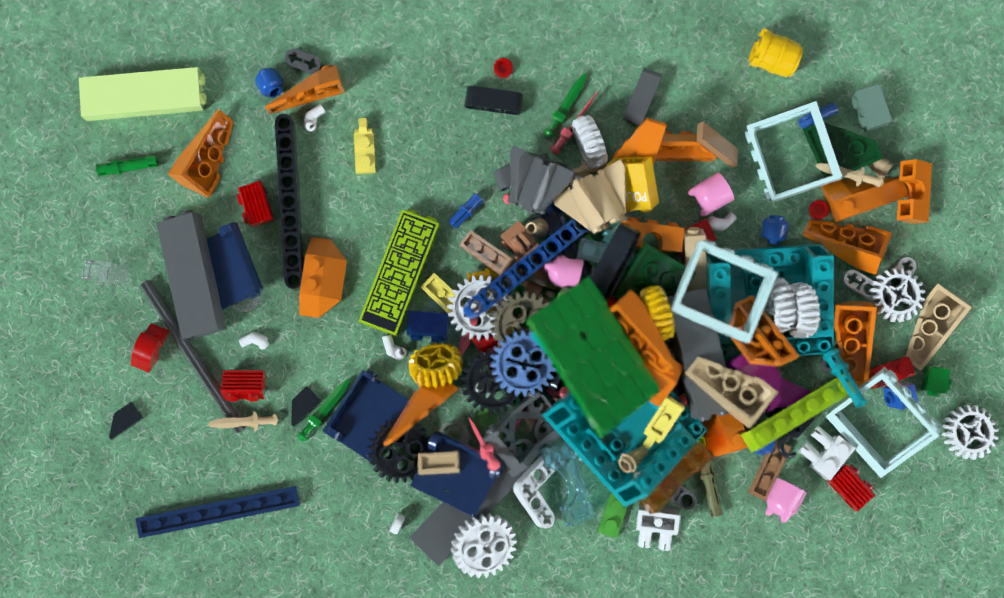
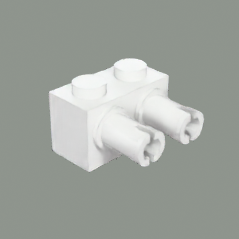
M818 425L814 429L815 431H812L811 436L824 445L823 450L818 452L805 441L802 444L803 447L798 449V452L811 461L809 467L824 480H831L855 448L841 436L834 435L832 437Z
M639 502L636 530H640L638 546L643 547L645 541V548H650L652 532L660 533L658 548L664 550V544H666V551H670L672 535H678L680 508Z

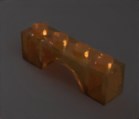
M700 441L696 442L647 497L638 501L639 504L649 514H657L671 500V496L677 488L693 474L700 471L713 458V455Z

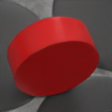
M507 58L496 60L493 66L495 75L499 78H508L513 72L512 62Z
M815 200L809 205L808 213L811 218L822 220L828 215L829 206L823 200Z

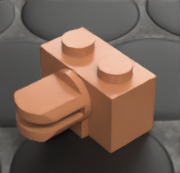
M520 221L500 235L502 240L500 244L506 251L510 250L514 254L512 258L516 261L515 263L539 246L533 236L526 232L525 227ZM532 256L533 262L537 260L536 257Z

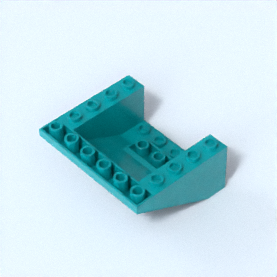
M823 244L733 250L735 251L734 255L741 258L742 255L754 259L753 263L761 266L762 263L769 265V267L773 268L772 271L778 273L776 278H784L789 285L807 283L815 290V296L818 297L817 301L820 304V321L817 332L813 336L806 338H794L793 335H790L789 331L781 332L798 356L822 355L834 349V256ZM706 253L707 295L712 315L715 320L730 325L735 303L752 295L756 299L764 277ZM717 331L724 361L743 355L731 337Z
M570 390L542 415L624 507L647 497L707 431L697 418H691L690 410L671 390L668 396L685 406L664 440L660 443L655 441L648 450V456L645 457L634 472L626 473L619 466V459L622 454L643 445L647 438V435L644 434L645 428L659 407L648 401L601 439Z

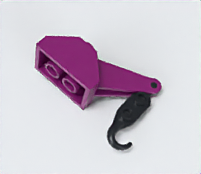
M744 355L725 361L726 368L759 378L778 392L763 412L773 410L775 407L787 408L811 393V391L781 378L776 366L750 364ZM815 416L779 438L777 448L784 458L790 459L797 455V452L787 453L784 446L787 441L799 437L814 421Z

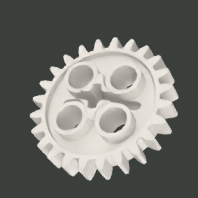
M480 275L479 280L476 281L475 277L472 276V282L465 278L464 286L459 283L457 284L460 289L459 291L452 290L455 297H449L453 304L447 305V308L453 311L448 313V316L455 317L451 324L458 323L456 331L463 329L462 336L464 337L469 333L470 340L473 339L474 335H477L478 341L481 340V336H485L486 340H489V334L493 336L496 334L490 330L494 327V325H491L490 320L496 318L491 317L488 311L495 307V305L502 306L503 304L501 299L478 316L482 320L481 324L476 327L470 324L471 318L464 317L465 314L461 303L465 299L470 300L489 285L491 277L489 276L484 281L483 276ZM490 292V296L488 298L493 300L494 296ZM506 294L502 299L506 301L509 300L506 299V297H508V294ZM472 303L471 309L473 311L476 310L477 305Z
M481 513L478 520L473 517V522L471 523L466 520L465 528L459 526L461 533L454 534L457 540L451 542L454 546L451 551L454 554L452 558L456 562L455 564L459 569L461 568L464 574L468 573L470 577L475 574L477 578H480L483 573L488 578L489 572L496 575L497 568L500 571L503 570L502 564L509 565L507 558H513L510 552L516 551L513 544L517 543L514 538L515 532L504 518L501 519L497 514L493 518L491 513H488L485 518Z

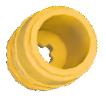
M762 28L758 34L761 39H758L757 42L755 41L748 59V65L755 68L759 67L770 74L791 77L799 65L803 54V47L787 36H781L772 33L767 28Z

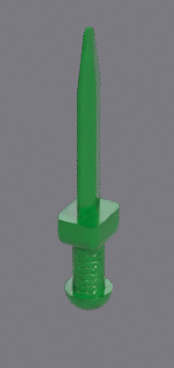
M586 72L574 82L558 110H554L551 124L547 129H544L546 137H554V132L558 125L563 124L567 119L566 114L583 88L587 76Z
M346 379L336 387L317 412L308 417L309 423L302 432H298V439L300 441H307V437L314 428L321 427L323 424L322 420L343 396L350 379Z

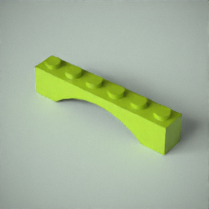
M835 377L789 407L741 434V437L751 453L757 451L848 394L838 377ZM847 382L852 392H854V389L852 388L850 383Z

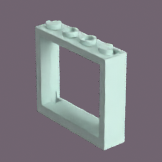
M816 101L747 126L748 131L745 132L748 143L752 142L754 150L751 153L754 162H759L761 168L757 169L760 180H765L767 187L763 189L767 199L771 198L772 202L842 179V174ZM811 113L832 175L776 194L755 132Z
M706 239L698 241L671 303V311L743 343H749L778 273L772 271L773 268L769 267V265L762 263L760 266L753 263L754 259L742 255L741 258L734 255L735 251L723 247V249L715 247L716 243ZM702 251L764 277L743 331L680 305Z
M885 367L859 386L860 391L863 394L883 379L928 429L926 433L885 461L842 414L841 410L853 402L849 395L833 406L826 415L828 420L880 478L937 438L941 431L939 422L926 413L923 404L919 401L916 402L912 398L911 391L906 386L902 387L897 381L898 378L891 370L888 371Z

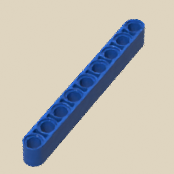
M575 219L569 221L467 301L463 307L465 316L471 319L480 316L588 231V229L582 224V229H579L576 226L577 221ZM561 233L567 236L568 241L562 238ZM547 245L553 248V252L547 249ZM532 256L538 259V264L532 261ZM517 268L523 270L524 276L518 274ZM502 280L508 282L509 288L502 285ZM487 291H489V292H491V293L493 294V296H494V299H493V300H491V299H489V298L487 297V295H486V292H487ZM471 303L478 306V312L471 309Z

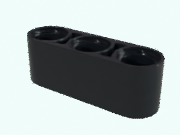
M468 86L464 107L473 110L520 115L523 94L515 91Z

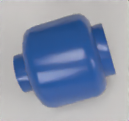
M263 68L255 78V83L263 96L274 98L282 93L284 81L276 69Z
M769 215V218L763 220L761 236L767 239V243L779 245V241L787 239L789 222L785 220L784 216Z

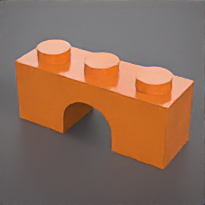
M918 159L900 161L899 181L907 184L909 196L906 200H898V221L911 224L929 222L932 163Z
M627 217V220L621 221L641 232L635 248L642 247L644 236L650 233L656 237L658 241L657 249L659 251L682 252L685 228L678 227V223L667 222L666 225H659L657 220H647V223L639 222V218Z

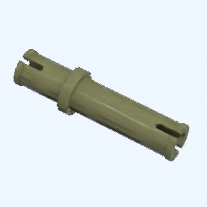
M699 456L697 458L701 469L700 479L703 480L710 517L722 516L723 512L715 480L716 472L713 471L711 456Z

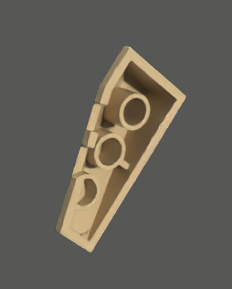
M938 283L925 298L905 355L910 358L912 365L922 371L972 308L970 303Z
M697 357L685 372L697 385L748 428L754 424L778 393L759 378L725 368L720 364Z

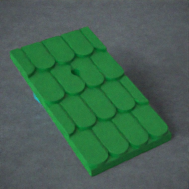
M589 276L528 318L527 323L533 331L530 337L548 355L600 439L660 392L658 384L643 364L642 358L622 331L621 325L607 307V302Z

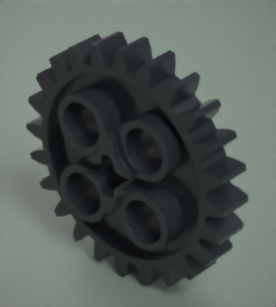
M487 348L486 354L479 350L480 357L472 355L474 361H466L469 368H462L466 375L460 376L461 379L465 380V383L460 384V387L466 388L462 394L464 396L470 395L466 401L468 403L474 401L473 408H477L480 405V412L487 408L488 414H491L493 409L499 414L500 408L507 412V405L515 407L513 400L520 401V398L514 394V389L510 393L507 392V386L502 389L500 387L502 381L493 383L491 386L489 379L496 378L498 375H493L491 371L484 373L483 366L485 363L494 362L495 359L491 357V354H497V352L494 350V353H492L491 349ZM506 358V361L513 360L512 358ZM510 366L507 370H510L512 375L516 372V367ZM478 382L485 383V388L481 392L475 390ZM490 389V395L486 398L485 396ZM497 389L503 390V396L500 399L494 398V393Z
M393 417V423L386 419L385 427L378 424L380 431H372L376 436L375 438H369L373 444L366 447L372 450V452L367 454V457L373 458L369 464L371 466L376 465L373 471L375 473L380 471L379 477L383 478L386 475L388 482L393 478L395 483H398L401 478L402 482L406 483L407 477L413 481V474L418 471V453H428L429 442L426 441L430 436L423 435L426 429H419L421 424L417 422L402 434L398 441L392 442L414 458L413 461L409 460L392 446H385L383 444L398 420L396 417ZM416 442L417 449L414 452H410V445ZM389 448V455L382 457L383 449ZM405 459V466L398 469V462Z

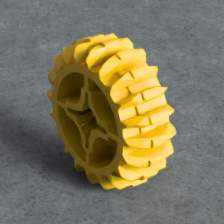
M650 286L641 290L639 298L646 306L663 341L673 337L675 331L674 318L663 289L659 286Z
M435 342L433 345L428 343L426 347L421 346L420 350H415V353L410 356L411 359L408 364L410 376L415 383H419L421 387L426 385L427 388L431 386L437 388L440 385L444 387L446 383L452 384V380H458V376L462 374L464 366L462 354L458 351L457 347H453L452 344L446 345L444 342L441 344Z

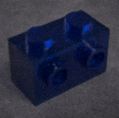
M408 311L407 337H411L412 341H423V338H431V342L442 343L443 339L447 340L448 313Z

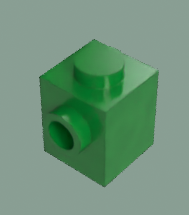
M933 366L924 367L921 391L927 392V396L940 397V394H947V391L951 388L950 370Z

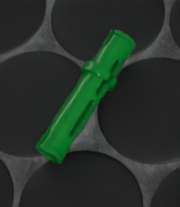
M155 154L121 161L116 159L113 162L96 164V172L98 177L159 167L158 158Z

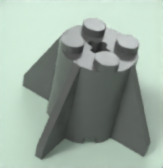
M513 145L510 152L511 192L507 202L517 206L520 204L522 209L532 213L535 211L544 215L547 207L573 181L576 172L567 169V164L540 157L537 154L530 153Z

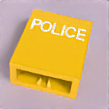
M627 157L614 158L606 167L622 159L625 165L626 213L634 210H641V212L653 210L659 203L652 158Z

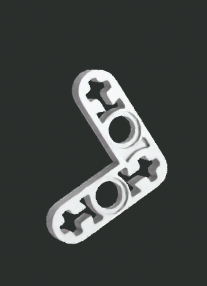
M910 257L900 259L894 268L898 272L900 268H904L902 263L908 262V267L911 269L906 270L904 274L907 271H911L912 277L916 270V262ZM849 270L843 274L842 283L846 288L869 302L876 303L875 300H869V297L874 296V293L867 295L864 292V286L866 284L872 285L873 280L856 270ZM854 275V280H856L857 282H861L862 280H864V282L860 285L859 289H857L856 287L859 286V284L855 282L851 284L848 283L849 278H847V276ZM890 279L885 285L888 287L892 286V279ZM897 291V292H894V293L897 295V296H896V299L899 298V296H898V291Z
M544 452L514 484L515 495L538 527L546 529L552 527L555 516L538 491V488L560 465V457L554 452ZM537 469L540 471L538 480L534 478V472ZM534 498L537 499V506L535 509H533L531 506V502Z

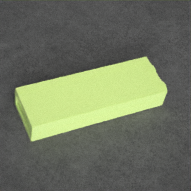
M198 67L79 78L81 117L86 121L204 111V104H207L206 93L203 92V85L206 84L205 75Z

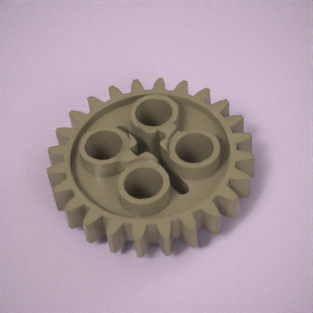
M526 290L523 291L521 296L518 291H515V297L508 294L509 300L507 301L501 298L503 305H495L498 312L491 313L496 318L490 320L491 325H494L490 330L492 333H496L493 336L494 340L500 339L505 342L506 329L510 326L515 327L517 335L520 334L521 329L527 334L531 330L528 323L523 324L522 327L519 323H524L525 320L527 322L529 317L548 305L549 302L547 300L543 301L542 295L536 298V294L533 291L528 296ZM516 307H521V308H522V311H521L520 314H518V315H513V314H512V311H513ZM513 347L511 350L512 355H515L517 351L520 353L521 347Z

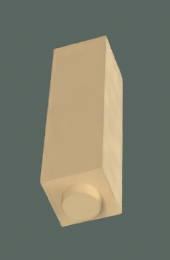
M691 227L688 230H684L683 264L685 266L688 265L696 243L706 239L703 229ZM702 251L694 269L697 273L685 292L706 288L707 291L706 252Z

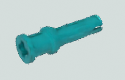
M836 348L825 353L823 360L828 362L832 369V375L838 377L853 401L854 406L859 408L865 405L867 400L849 373V365L841 358L840 350ZM847 382L850 383V385L852 386V388H853L854 391H855V394L852 392V390H851V388L849 387V385H848Z

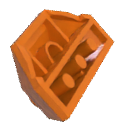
M665 131L655 162L715 161L717 156L697 142V134H692L691 131H682L680 134H672L671 131Z
M311 237L305 255L299 293V315L320 318L342 299L347 260L331 239Z
M753 295L735 303L730 326L743 331L755 302ZM764 310L749 343H743L731 337L750 364L781 366L798 358L796 351Z

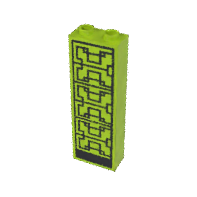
M407 209V211L401 210L358 321L361 324L398 337L440 228L437 219L431 216H426V218L418 216L419 213L412 209Z

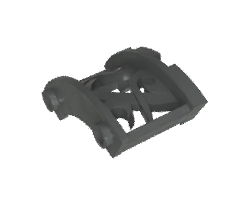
M543 384L541 385L542 391L535 388V395L530 390L527 391V396L485 430L487 434L484 436L483 441L485 443L488 441L492 444L494 450L509 467L507 472L512 478L529 468L532 461L540 453L538 450L541 449L544 443L549 445L560 436L542 416L555 403ZM539 397H542L548 405V408L543 413H539L543 409V403H540L538 407L533 405L534 401ZM528 418L536 420L532 428L533 442L528 439L515 440L517 419ZM539 426L545 428L543 433L538 431ZM500 433H503L504 436L502 440L498 436ZM523 443L525 445V450L522 451L521 446L517 447L516 445Z

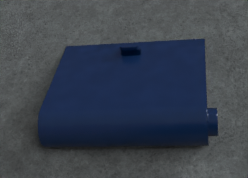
M237 222L220 227L218 234L207 239L222 310L247 298L258 297L263 290Z
M370 369L361 371L323 429L324 433L343 443L368 461L373 459L367 457V454L372 452V450L366 448L368 445L373 444L369 438H375L376 436L372 431H380L378 424L385 427L386 419L393 423V417L398 419L409 399L378 380V374Z
M436 430L429 440L428 453L459 451L460 473L419 475L417 471L410 487L476 518L496 477H500L504 470L502 460H499L500 467L497 470H490L488 468L489 463L487 459H482L480 450Z

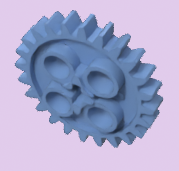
M523 329L520 330V335L512 331L513 337L511 338L505 334L506 341L504 342L499 339L498 341L501 346L493 347L497 354H491L495 361L491 362L490 366L496 367L491 373L498 375L495 381H502L500 387L503 389L507 386L508 393L514 389L516 396L519 395L520 391L526 396L529 390L535 395V388L542 391V384L549 385L546 379L554 378L550 371L557 370L552 366L553 363L548 355L530 337L533 332L532 330H529L527 335ZM515 346L521 347L518 355L511 354V350ZM539 350L540 357L538 359H531L532 352ZM506 358H512L521 362L525 358L528 363L541 364V367L538 368L529 364H524L522 367L518 362L506 361ZM510 366H515L516 372L512 375H507V369ZM529 371H536V375L534 378H526V375Z

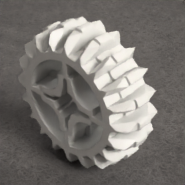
M586 115L573 120V134L587 166L593 169L606 164L608 161L607 150L593 118L590 115Z
M892 268L890 272L885 270L883 275H877L878 281L872 282V285L876 288L869 290L870 293H874V296L869 297V300H875L876 303L874 305L879 308L876 314L884 313L883 319H888L890 316L891 322H895L896 319L899 322H903L904 318L910 320L911 315L916 316L918 314L916 309H922L923 306L919 302L925 301V298L920 297V294L925 293V290H920L919 287L923 283H916L915 281L918 279V276L915 275L911 278V271H907L904 274V268H900L898 272L896 268ZM890 279L900 280L896 287L885 285ZM907 286L910 289L911 296H909L907 293ZM898 291V296L900 298L896 299L897 295L894 292ZM883 294H885L888 298L887 304L883 299ZM899 303L909 305L904 311L893 310Z
M784 278L775 279L763 308L780 332H786L793 328L796 322L795 318L797 317L794 294L792 293L791 286H789V283Z
M807 283L789 285L792 288L794 300L796 301L797 317L795 318L796 322L793 328L787 331L794 338L813 336L817 332V328H819L820 304L817 301L818 297L815 296V290Z
M964 405V408L961 406L957 407V412L951 411V417L945 418L949 424L942 425V428L947 429V432H943L942 436H948L944 443L951 444L948 449L950 451L955 450V455H962L963 459L970 457L972 460H975L977 456L983 458L984 452L986 454L991 452L989 447L996 446L992 440H998V436H995L994 432H998L999 429L993 428L997 421H990L992 414H985L986 409H979L977 405L972 407ZM968 415L974 416V419L968 424L960 423L962 418ZM981 425H983L984 434L980 430ZM956 429L960 432L961 437L959 440L957 438ZM967 429H971V432L975 436H969L970 432ZM973 440L981 442L973 449L966 448Z

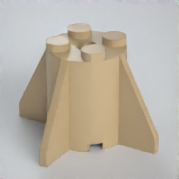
M622 159L597 171L598 174L595 176L590 174L582 179L574 180V184L561 192L553 200L555 206L592 231L593 234L609 227L608 223H618L627 218L625 215V165Z

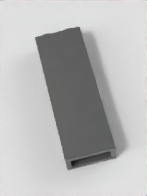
M188 210L181 212V216L164 217L163 221L156 224L182 340H192L227 330L201 214Z
M706 288L684 293L680 305L713 318ZM674 296L667 297L670 306ZM672 312L675 331L671 340L676 360L683 365L680 375L691 418L705 421L711 419L713 414L718 413V416L729 414L726 409L685 374L697 357L720 364L726 368L717 331Z
M494 450V451H493L494 457L497 458V459H499V460H502V458H501V457L498 455V453ZM503 460L502 466H504V470L500 477H496L476 516L477 520L481 513L486 517L522 476L520 473L512 478L507 472L509 467ZM442 502L409 538L432 561L440 566L452 553L451 549L454 546L451 542L457 540L454 535L455 533H461L459 526L465 528V521L473 522L472 517Z

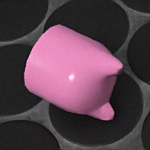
M718 172L688 191L689 196H695L701 207L700 216H706L734 200L729 184Z
M564 255L554 257L551 263L545 264L544 271L548 273V279L552 285L559 288L565 286L571 289L579 283L584 260L569 259Z
M776 478L767 496L766 515L770 516L774 513L781 516V521L786 523L790 517L798 512L807 493L782 479Z

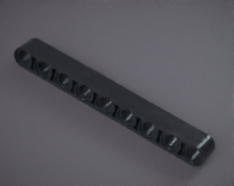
M280 114L275 119L284 282L291 290L299 291L304 267L296 127L288 114ZM283 121H290V125L287 128H281ZM285 140L291 141L288 148L282 147V143ZM287 159H291V166L287 168L283 167L284 161ZM287 179H293V184L290 187H285L284 182ZM294 198V204L291 207H286V200ZM292 217L295 218V225L287 226V220ZM291 237L297 238V243L294 246H288V240ZM292 257H298V263L295 266L289 265V260ZM298 276L300 279L299 284L291 286V278Z
M623 222L616 228L590 278L605 301H607L641 235L640 231ZM557 370L550 371L554 378L546 379L549 384L546 387L557 392L563 385L564 380Z

